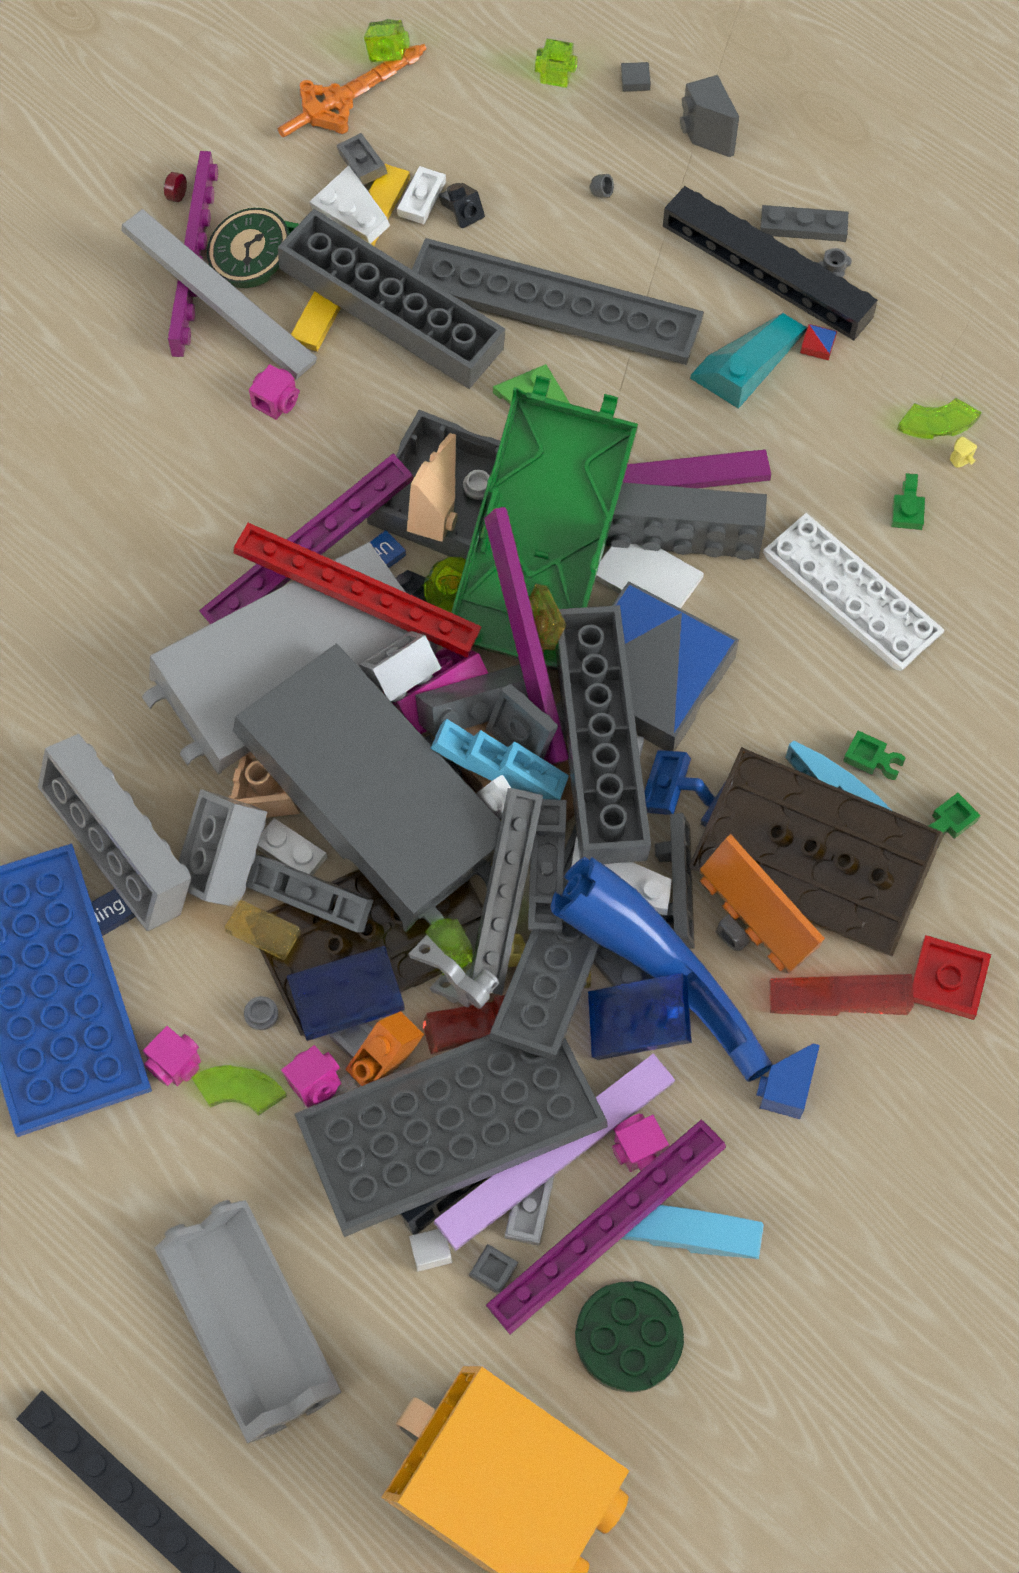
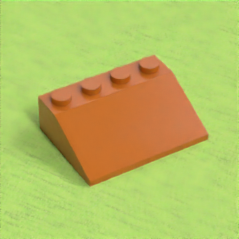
M731 834L700 868V874L703 878L699 882L712 896L716 892L725 901L722 908L735 921L740 918L748 927L745 930L747 936L756 946L762 943L770 951L767 958L780 972L785 968L790 974L823 943L825 938Z

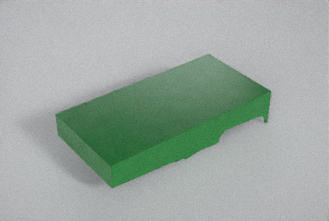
M536 375L532 393H526L517 387L513 389L512 401L496 460L488 479L451 613L482 626L473 647L519 659L484 520L494 509L505 507L508 512L545 665L548 668L558 670L553 634L555 609L588 607L636 438L638 424L614 417L618 397L604 394L600 412L547 398L550 379Z

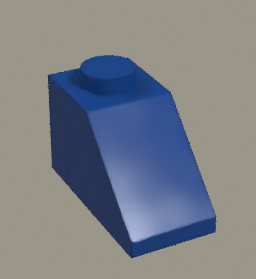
M813 1043L772 1065L768 1077L761 1075L756 1096L762 1097L760 1109L801 1119L820 1045Z

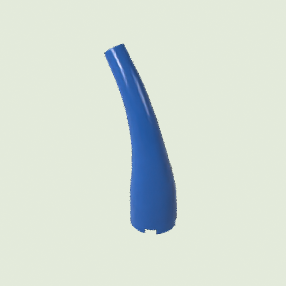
M583 857L577 861L564 876L569 882L562 895L557 892L554 893L551 902V912L597 944L650 974L673 992L708 1027L747 1082H751L767 1073L773 1064L737 1007L707 968L659 912L637 889L595 858L591 857L589 860Z

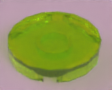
M448 557L436 562L431 567L432 569L424 582V592L428 603L450 613L452 612L466 559L462 557Z

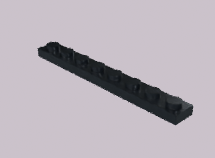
M43 1390L18 1416L17 1421L181 1573H241Z

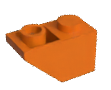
M401 1011L386 1017L376 1023L345 1070L361 1086L386 1077L408 1059L424 1034Z

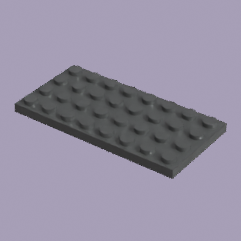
M490 1034L295 1113L296 1120L344 1237L608 1127L607 1119L566 1038L563 1040L556 1061L491 1040Z

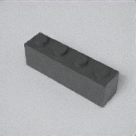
M520 664L416 694L419 725L436 737L440 725L446 719L462 729L489 722L501 689L509 683L528 698Z

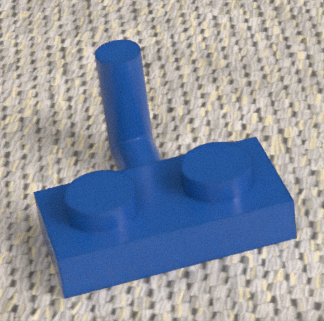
M657 750L644 791L647 813L674 814L681 790L694 791L705 806H711L715 803V796L702 779L686 777L691 757L687 752Z

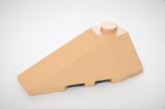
M452 433L441 442L437 452H432L429 459L430 462H423L411 483L407 532L443 542L448 530H454L458 518V513L454 512L456 434Z

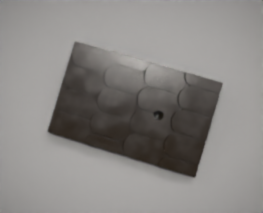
M741 747L688 868L700 873V868L731 834L810 922L892 957L944 834L937 829Z
M358 869L330 883L374 900L367 917L364 932H355L287 903H283L246 920L300 1035L307 1037L348 1018L354 1011L359 1014L411 987H416L442 974L443 972L440 969L412 959L409 956V953L426 935L430 937L445 955L453 959L459 966L471 961L483 905L470 880H468L436 906L445 919V924L433 933L430 924L424 918H421L405 932L398 914ZM338 895L335 896L331 910L335 908ZM424 948L421 953L426 954L430 949Z

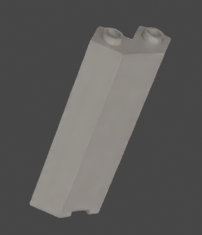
M225 1200L213 1206L210 1210L212 1214L201 1224L189 1227L179 1224L167 1230L164 1234L166 1238L155 1247V1251L248 1444L274 1435L287 1428V1422L298 1418L304 1413L308 1416L318 1411L339 1395L341 1390L247 1201L231 1203L230 1200Z

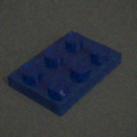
M385 946L287 976L306 1041L405 1011V1005Z
M677 973L588 991L592 1058L602 1060L692 1043L686 975Z

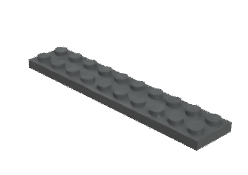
M425 238L412 268L414 272L472 308L685 365L688 363L704 316V311L428 238Z

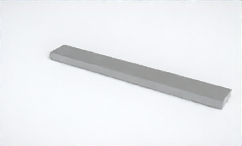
M140 210L122 224L121 231L281 368L287 370L295 380L316 363L317 357L146 211Z

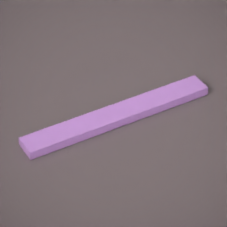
M653 1053L596 1097L607 1119V1128L493 1175L436 1218L434 1224L453 1249L457 1251L609 1134L621 1122L631 1117L674 1084L675 1079Z

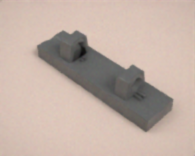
M683 813L670 814L671 841L655 843V856L658 861L672 862L673 903L668 904L667 915L661 916L668 924L674 923L676 934L689 949H694L692 870L688 868L691 862L690 824Z
M256 855L246 882V887L355 932H364L367 917L374 901L263 855ZM338 895L335 908L331 910L335 896Z

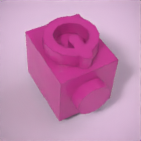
M271 364L263 372L256 375L252 386L249 388L252 407L275 420L278 419L282 412L287 414L292 410L300 393V390L295 386L294 377L287 370L278 369Z
M166 1026L143 1050L147 1058L144 1066L161 1083L169 1086L173 1082L178 1087L183 1080L185 1082L189 1081L199 1070L201 1060L196 1051L199 1046L188 1035L183 1034L180 1037L170 1027Z
M315 1045L307 1051L296 1055L292 1062L281 1069L288 1085L307 1108L331 1099L337 1092L338 1086L341 1085V1081L336 1073L340 1069L339 1065L329 1052L323 1055Z
M643 1114L634 1115L613 1129L615 1132V1145L612 1146L613 1153L619 1164L625 1163L630 1172L638 1168L642 1171L669 1147V1143L654 1115L646 1118Z

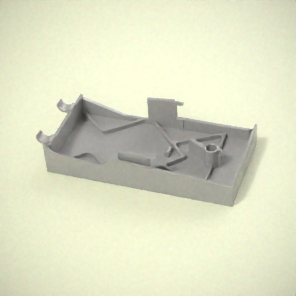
M370 542L334 560L405 592ZM293 581L150 655L149 679L157 685L147 690L142 698L149 709L156 702L167 699L195 741L184 747L180 752L187 766L195 758L205 755L217 774H220L222 770L250 752L233 732L236 715L336 643L360 668L359 664L409 632ZM428 641L434 654H436L438 645Z

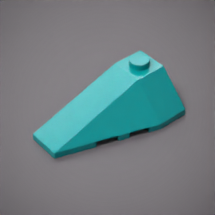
M782 313L708 355L690 375V379L739 409L807 331V327Z

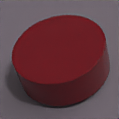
M171 172L166 177L164 183V195L168 201L179 203L183 200L186 193V176L182 173Z

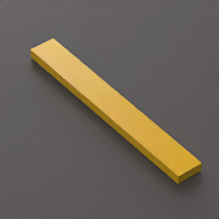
M385 164L387 174L375 179L369 194L387 219H389L410 180V171ZM379 236L371 243V245L374 246L376 244ZM314 291L291 336L307 349L318 352L341 307Z

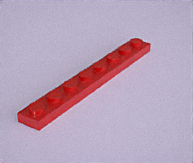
M249 522L234 545L233 553L408 632L413 631L423 634L428 641L468 658L480 634L482 626Z

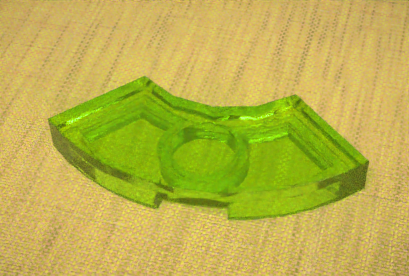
M958 398L953 399L947 405L937 408L923 407L914 403L899 422L897 430L910 436L924 439H933L937 436L946 435L952 437L973 426L980 418L982 412Z
M223 1065L206 1069L191 1077L210 1108L224 1102H237L250 1107L259 1116L287 1097L286 1092L274 1079L256 1069Z

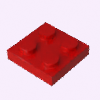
M925 935L908 1001L974 1020L977 1016L992 954Z

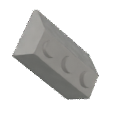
M200 789L179 858V863L184 864L190 873L191 881L188 893L204 901L239 907L241 897L246 890V881L251 865L255 861V852L259 838L265 828L267 811Z

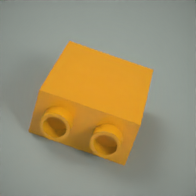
M463 1366L381 1498L488 1573H588L589 1562L580 1555L595 1529L603 1534L608 1533L624 1513L629 1496L620 1489V1486L629 1470L482 1366Z

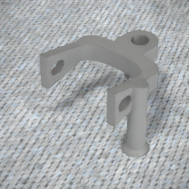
M428 935L409 953L410 958L436 967L443 972L430 987V990L433 993L446 997L452 1003L459 1002L467 1008L472 1004L477 1008H481L490 999L489 994L500 984L498 979L486 969H483L474 980L469 977L470 969L464 973L461 967L453 959L445 955ZM424 948L430 949L426 954L421 953ZM445 982L451 983L447 988L442 987V984Z

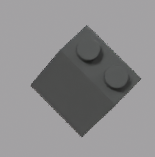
M715 75L687 83L685 97H682L683 116L680 117L682 132L688 134L694 145L727 157L734 156L739 115L719 76Z

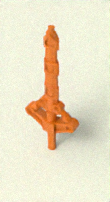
M425 44L405 48L396 57L388 61L385 60L369 72L341 87L337 83H333L328 87L314 85L310 80L302 81L299 86L303 113L278 127L279 134L284 138L307 123H310L313 127L326 128L339 134L346 133L349 129L348 117L350 114L349 110L353 108V99L368 91L379 82H383L397 73L396 71L404 66L418 61L419 57L427 49ZM324 94L325 99L322 102H319L315 97L323 96ZM336 109L339 111V114L334 113L331 110Z

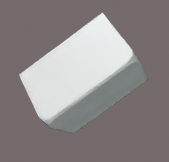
M439 1229L409 1236L417 1272L452 1263L447 1239Z

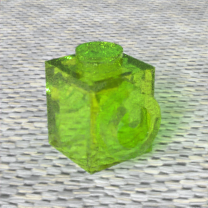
M386 19L370 22L364 36L370 62L402 60L406 48H409L410 44L409 34L407 31H404L402 20Z
M546 39L544 48L539 47L537 49L535 72L540 73V83L568 87L571 73L576 72L578 56L573 55L574 43Z
M449 918L440 919L427 929L426 934L445 955L453 959L461 969L472 962L473 948L458 919L453 921Z

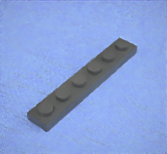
M514 788L507 789L469 977L474 980L483 969L491 972L500 983L491 993L499 995L503 994L543 795Z

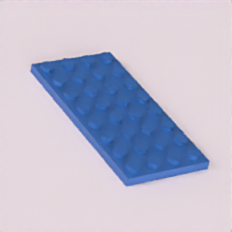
M72 843L0 866V1084L17 1137L152 1091Z

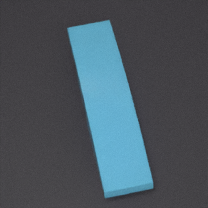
M448 719L440 725L431 746L433 751L491 781L503 775L511 788L543 795V799L560 800L569 775L515 741L507 747L482 730L473 736Z
M796 741L789 743L785 758L795 770L891 810L878 795L853 774L824 755Z
M659 1205L621 1239L645 1241L653 1246L687 1249L690 1253L759 1259L764 1224L759 1221L723 1214Z

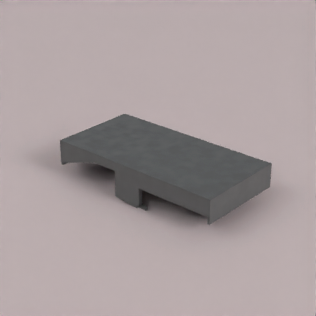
M337 643L235 716L233 732L343 859L346 858L352 861L398 914L405 932L421 918H424L430 924L433 933L445 924V919L436 906L475 874L484 880L487 888L492 867L488 862L494 857L501 821L439 753L431 749L428 741Z

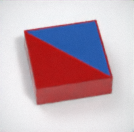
M808 324L800 353L829 360L837 331Z

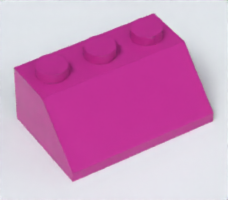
M446 648L436 652L435 656L441 669L432 674L433 678L422 685H415L407 691V695L404 698L392 702V704L420 734L427 732V730L419 725L415 695L487 674L488 671L478 652L471 650L468 658Z

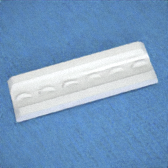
M807 513L763 550L765 557L771 564L895 670L902 671L945 631Z

